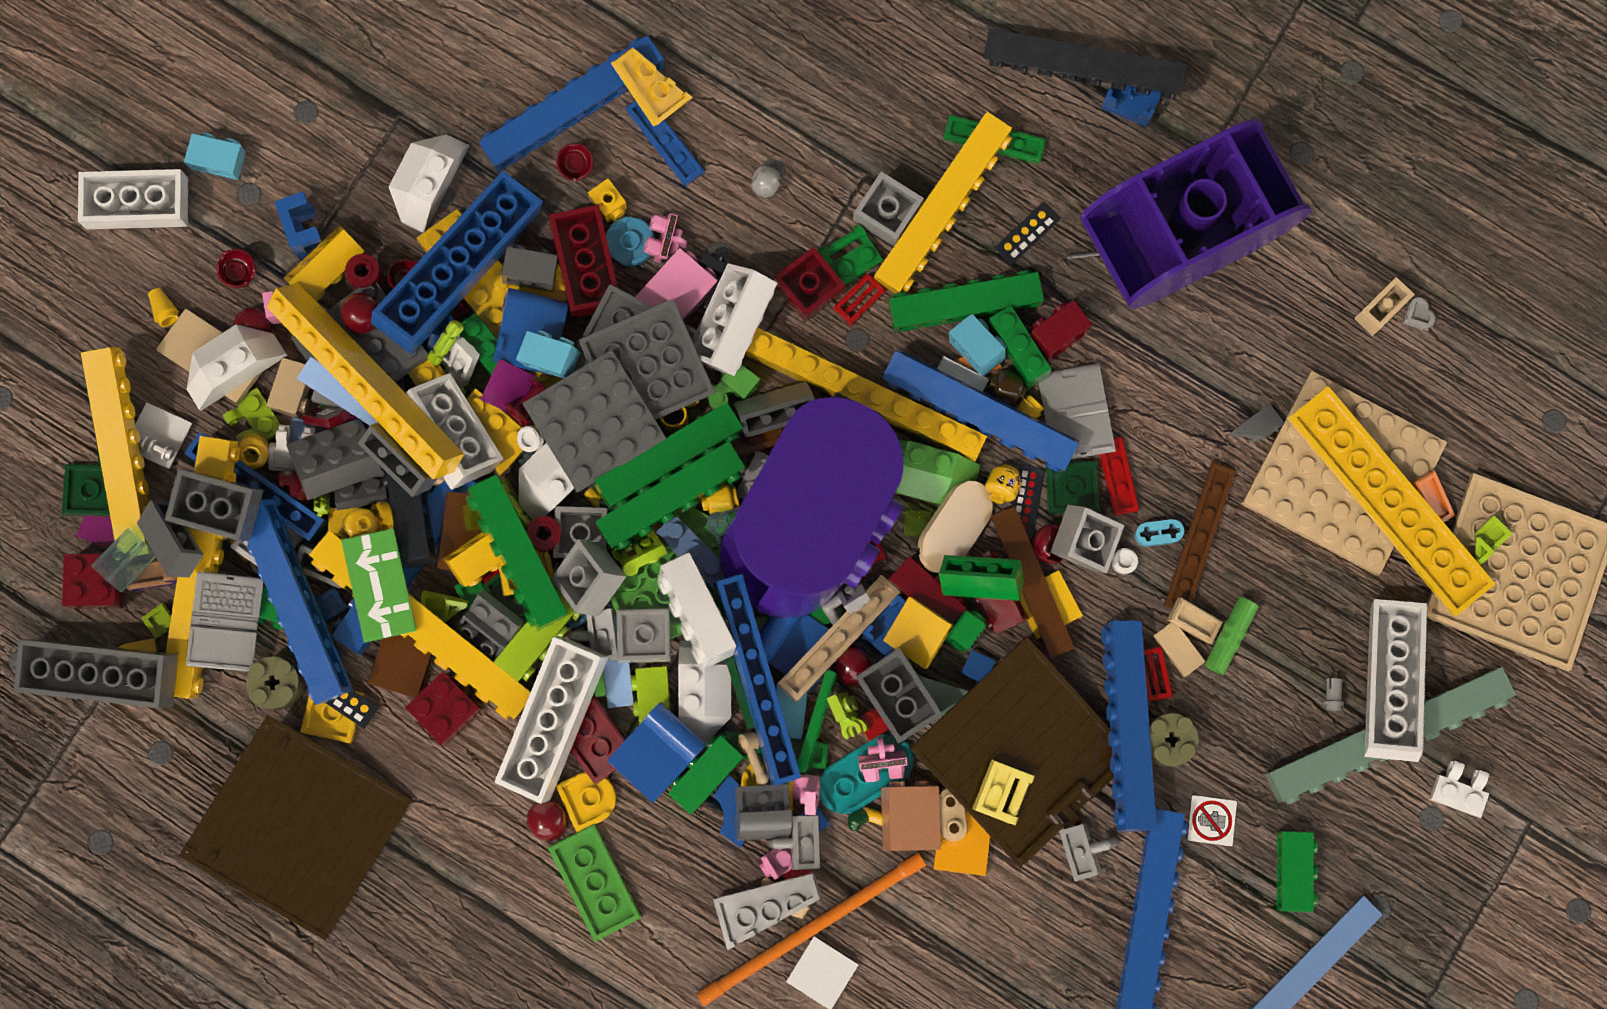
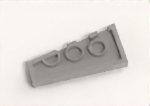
M812 872L714 898L713 901L727 950L816 902L821 898L815 873Z

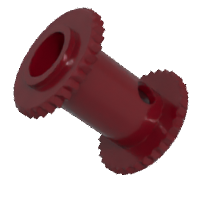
M359 253L350 258L346 263L345 277L351 283L353 289L372 286L376 281L382 289L385 287V272L382 267H379L378 261L373 256Z
M534 378L529 380L533 388L514 407L509 403L505 404L508 414L522 427L531 426L528 422L531 417L523 403L548 389Z
M549 516L535 517L525 529L534 549L541 552H552L562 536L560 525ZM539 531H542L547 535L545 541L537 537L536 534H538Z

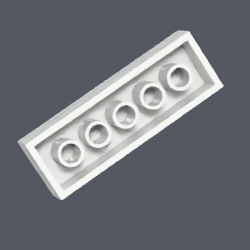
M1373 600L1370 609L1364 757L1418 762L1423 753L1427 603Z
M563 636L553 637L494 783L539 803L550 801L609 656Z

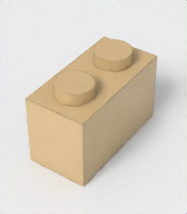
M1395 277L1354 319L1373 336L1415 294Z
M282 358L266 404L269 409L301 419L302 413L307 412L310 403L308 395L312 388L297 379L306 364Z

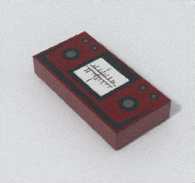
M320 406L301 415L303 423L326 428H333L351 419L350 412L347 410L341 411L340 408Z

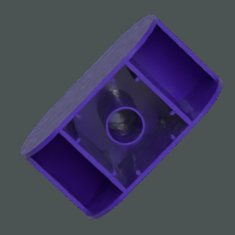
M1256 118L1239 123L1135 175L1102 195L1081 214V223L1129 309H1137L1158 301L1260 249L1295 227L1312 212L1310 205L1304 204L1267 139L1263 131L1264 123L1261 119Z
M832 397L808 402L797 409L791 416L736 513L720 546V566L724 578L743 575L751 607L754 610L779 618L804 616L824 606L843 583L855 589L862 576L865 577L880 550L870 544L869 541L879 545L886 531L889 532L904 506L892 498L902 479L903 454L896 434L883 417L861 403Z

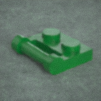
M860 224L852 227L853 230L827 247L822 246L817 249L845 286L883 263L882 257ZM859 239L861 242L860 246L833 262L830 257L832 254Z

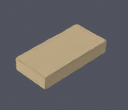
M1179 597L1167 621L1211 645L1223 621Z
M1173 623L1168 624L1153 636L1183 677H1186L1206 662L1183 631Z

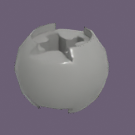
M760 166L751 179L753 182L751 184L752 191L761 197L773 196L780 186V173L773 167Z

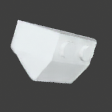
M442 135L410 144L389 185L392 198L403 224L422 233L427 230L469 148L468 144L449 135Z
M234 325L192 352L187 391L198 409L202 411L288 355L274 334Z
M547 443L519 468V506L532 519L547 515L574 489Z
M679 641V719L704 743H707L731 718V676L725 659L705 669L703 664H697L691 651L693 650L692 642Z

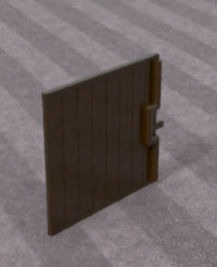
M1027 636L910 747V750L1019 868L1040 851L1065 826L1069 819L1075 825H1080L1081 819L1075 813L1090 799H1093L1114 778V774L1110 769L1112 747L1108 743L1109 727ZM991 760L1035 776L1033 783H1029L1016 816L1018 817L1016 825L973 809ZM1018 778L1014 779L1013 785L1003 807V812L1007 813L1010 802L1020 780Z
M267 714L223 786L217 783L210 785V789L217 793L178 856L326 941L412 802V799Z

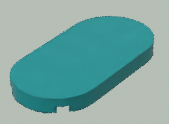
M883 734L829 766L820 777L819 796L822 803L835 813L849 814L881 796V788L890 787L889 782H903L910 775L913 768L914 755L910 750L909 744L905 740L898 744L893 735ZM877 738H883L884 745L894 744L895 751H905L907 765L904 766V777L890 779L888 768L878 769V781L866 782L863 771H860L858 755L869 754L868 747L878 746Z

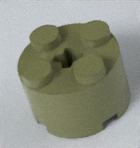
M266 657L257 661L250 667L246 678V689L251 700L260 707L275 711L286 710L292 707L303 694L305 686L304 677L300 674L298 667L280 657ZM275 679L279 680L280 685H276L275 688L271 687V683Z
M1171 713L1156 717L1149 723L1153 762L1163 767H1173L1184 764L1194 757L1198 748L1199 738L1197 730L1190 719ZM1169 734L1172 738H1175V743H1172V745L1165 743V738L1169 737Z

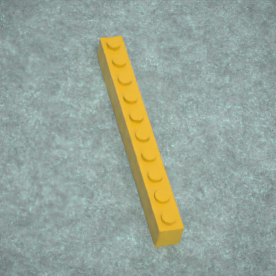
M299 283L276 288L267 306L275 317L432 479L454 473L464 456L462 450Z
M756 328L752 343L745 352L747 357L800 382L806 381L810 387L831 397L838 392L880 413L881 417L888 424L945 451L959 454L973 462L976 461L987 438L986 435L762 329Z
M200 436L194 471L236 482L234 467L235 462H238L240 456L238 441ZM188 527L204 555L189 578L177 577L166 653L178 654L174 696L191 699L198 697L204 685V680L201 678L204 667L186 666L197 571L218 574L219 565L222 564L224 558V551L221 550L222 543L226 537Z
M328 531L309 554L313 558L311 563L322 572L326 569L334 575L332 580L343 589L346 585L352 589L342 547V539L332 531ZM409 594L417 631L401 634V636L404 638L407 635L411 636L416 640L414 646L425 655L429 651L437 657L434 662L446 671L450 668L457 673L454 678L462 685L467 687L470 684L477 689L475 695L486 704L490 700L498 706L495 711L506 720L509 717L515 719L526 706L531 691L513 679L489 657L484 655Z

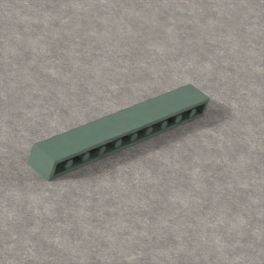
M1503 667L1493 669L1425 700L1423 738L1425 737L1426 741H1429L1441 735L1439 730L1446 727L1449 730H1453L1464 725L1463 719L1471 716L1474 720L1486 715L1485 709L1492 706L1495 709H1499L1510 704L1509 698L1516 696ZM1366 728L1265 773L1277 802L1286 801L1287 805L1302 799L1301 793L1309 790L1310 794H1313L1325 788L1323 783L1330 780L1333 783H1337L1348 778L1347 772L1356 769L1358 773L1372 767L1370 762L1378 758L1364 757ZM1379 758L1380 762H1383V761H1385V760H1388V759Z

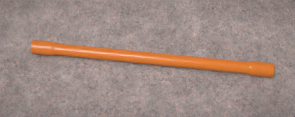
M917 852L900 863L892 871L723 978L712 982L696 992L701 1004L706 1006L722 996L725 991L900 880L908 878L925 867L926 864L920 854Z

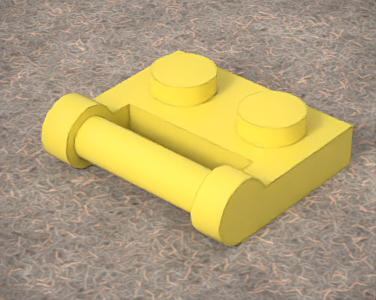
M991 760L973 809L1016 825L1018 821L1016 816L1028 785L1033 783L1035 776ZM1018 778L1020 780L1007 813L1003 812L1002 810L1014 779Z

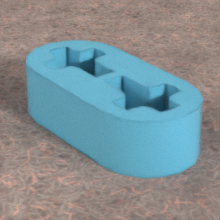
M1173 519L1146 522L1136 528L1134 537L1136 542L1144 547L1173 544L1183 537L1184 527L1179 521ZM1170 525H1172L1173 529H1178V533L1174 535V538H1171L1170 534L1162 535L1161 531L1169 529ZM1144 528H1147L1148 532H1157V535L1151 536L1149 541H1146V538L1141 537L1140 533L1144 531Z

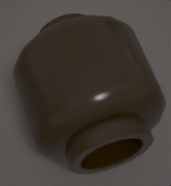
M1000 370L996 376L993 374L990 376L987 389L990 390V396L1013 406L1015 403L1022 401L1026 392V385L1020 375L1007 370Z

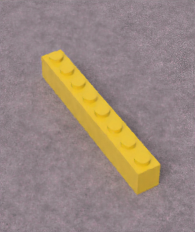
M986 112L874 275V279L880 285L894 294L910 290L915 282L912 277L916 271L920 273L923 271L929 261L926 259L931 250L935 252L943 241L940 238L945 230L948 232L951 230L957 220L954 218L955 214L959 209L964 211L971 198L968 195L973 189L976 191L979 189L985 179L982 175L986 169L991 171L999 159L996 155L1000 148L1005 150L1012 140L1010 136L1012 127Z
M116 347L82 352L81 357L117 555L122 557L151 552L152 549L137 524L149 503L147 495L149 493V485L143 473L145 464L138 445L140 435L134 423L135 408L130 401L129 392L131 385L125 373V355L121 348Z

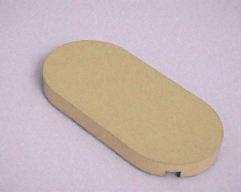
M965 481L954 485L921 533L918 541V548H920L919 557L921 563L928 570L939 573L944 555L966 556L988 523L993 510V502L989 498L990 493L983 484L976 481Z

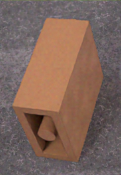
M930 781L914 782V787H905V782H889L890 787L881 788L883 851L941 850L939 786H930Z

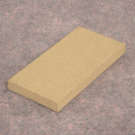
M185 308L156 350L189 372L192 352L216 338L222 332ZM261 373L225 396L239 405Z

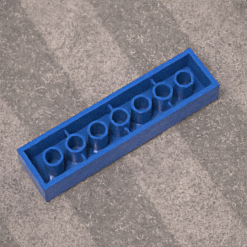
M502 171L372 311L371 324L412 355L506 252L507 247H510L540 214L543 201L505 171Z

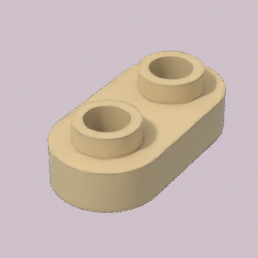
M946 789L939 793L940 832L948 841H959L965 836L967 831L964 807ZM948 797H952L955 800L953 807L946 805ZM952 823L958 825L956 833H951L949 830V826Z

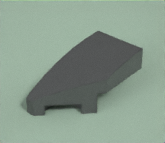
M1268 404L1232 431L1230 435L1234 438L1238 436L1249 438L1251 442L1256 443L1260 439H1266L1282 427L1285 422L1273 407Z

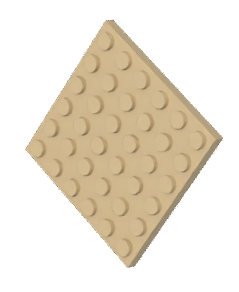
M1311 371L1241 504L1370 573L1379 576L1394 545L1289 422L1288 418L1329 386L1410 483L1428 471L1434 470L1447 442Z
M1471 474L1451 532L1474 559V533L1493 515L1513 534L1481 565L1495 582L1493 587L1456 617H1453L1431 590L1427 601V618L1565 671H1571L1607 564V523L1478 474Z

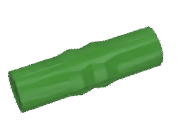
M1243 597L1238 598L1204 664L1207 668L1218 674H1225L1259 608L1257 604Z

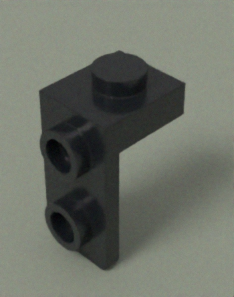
M704 253L700 260L702 268L708 267L720 277L703 308L704 313L727 266L724 263L725 260L714 253L711 255Z

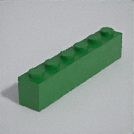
M1025 270L1016 273V276L1013 277L997 275L992 277V280L982 282L981 279H974L968 281L967 285L957 286V284L953 283L944 285L942 289L932 291V288H924L918 290V294L908 295L907 292L894 294L893 298H890L888 302L893 333L960 322L971 314L976 318L994 316L1010 306L1013 307L1015 312L1042 307L1044 298L1039 273H1031V270Z
M726 402L668 436L662 442L624 465H619L595 479L594 486L608 509L612 511L729 441L730 444L735 443L741 438L739 435L742 433L743 427Z
M728 441L595 521L596 526L611 551L618 549L620 552L632 544L631 539L638 535L643 538L654 531L653 526L661 521L663 524H666L677 517L675 513L684 508L685 511H688L699 504L697 500L702 496L706 495L709 498L721 490L719 486L727 481L729 484H733L743 477L741 473L744 472L745 466Z
M497 474L469 487L467 492L469 496L465 497L471 511H477L480 517L477 520L483 534L488 533L492 541L489 543L493 555L495 557L500 556L504 564L501 566L503 575L507 581L512 580L515 589L512 590L519 604L523 602L527 610L524 615L530 627L535 626L537 631L566 618L567 612Z

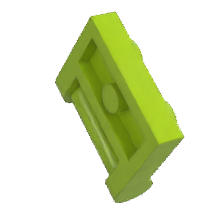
M654 531L643 538L638 535L631 539L632 544L620 552L618 549L611 551L614 558L621 562L622 570L628 576L635 575L639 567L647 563H655L663 555L667 554L663 543ZM634 550L636 555L629 557L628 552Z

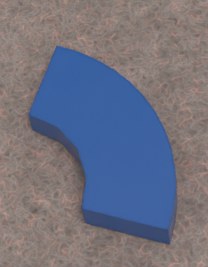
M728 775L714 794L724 812L723 825L719 833L741 848L745 840L736 841L734 816L736 814L735 787H740V785Z

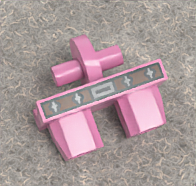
M669 214L667 217L654 215L651 218L649 229L659 232L660 237L659 240L648 237L643 251L654 256L653 261L661 263L662 259H667L670 246V254L673 255L677 252L678 248H686L687 241L681 238L683 231L675 229L677 215Z
M877 738L878 746L868 747L869 754L858 755L860 771H863L866 782L878 781V769L888 768L890 779L904 777V766L907 765L905 751H895L894 744L884 745L883 738Z

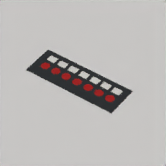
M1020 465L1019 475L1022 478V485L1014 499L1013 507H1016L1028 538H1033L1045 469Z

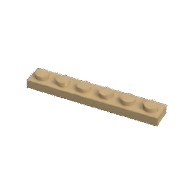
M881 575L866 590L871 601L866 603L860 610L853 611L850 614L846 611L780 680L777 686L796 703L861 636L870 624L880 616L893 599L900 594V591Z

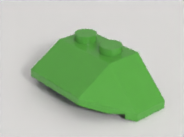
M898 440L903 454V475L895 493L940 505L951 488L957 483L977 481L980 464L956 453L911 441Z

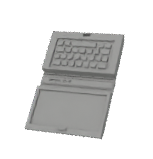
M1099 363L1051 371L1050 377L1039 382L1046 424L1080 441L1071 459L1116 452Z
M197 571L186 666L249 672L254 659L263 580L261 578Z

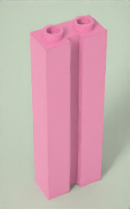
M679 248L635 298L652 307L673 299L683 322L686 323L712 293L717 283V275L708 267L702 268L697 263L699 260L693 253L688 250L685 253Z

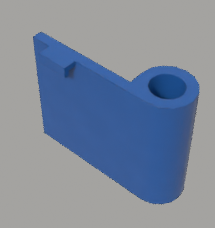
M508 287L503 300V316L493 362H498L500 359L518 368L547 374L525 367L516 358L527 331L536 334L540 330L552 335L551 339L559 341L560 337H562L568 302Z
M808 615L795 618L769 616L759 632L768 664L786 675L829 629ZM822 677L809 689L810 692L814 691Z
M660 702L607 761L646 798L654 803L707 744Z

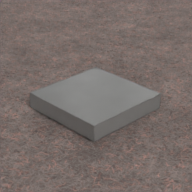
M669 608L624 609L616 611L618 663L670 662Z

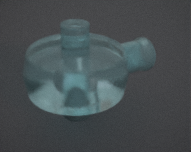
M722 511L713 512L708 518L707 526L708 530L715 535L714 543H722L723 535L730 526L729 516Z

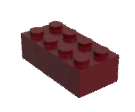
M599 205L549 214L550 230L555 252L558 255V265L571 319L594 314L609 284L618 288Z

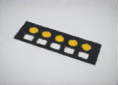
M1043 202L994 249L1012 266L1061 218Z
M354 690L326 703L363 729L366 728L379 709L378 706Z

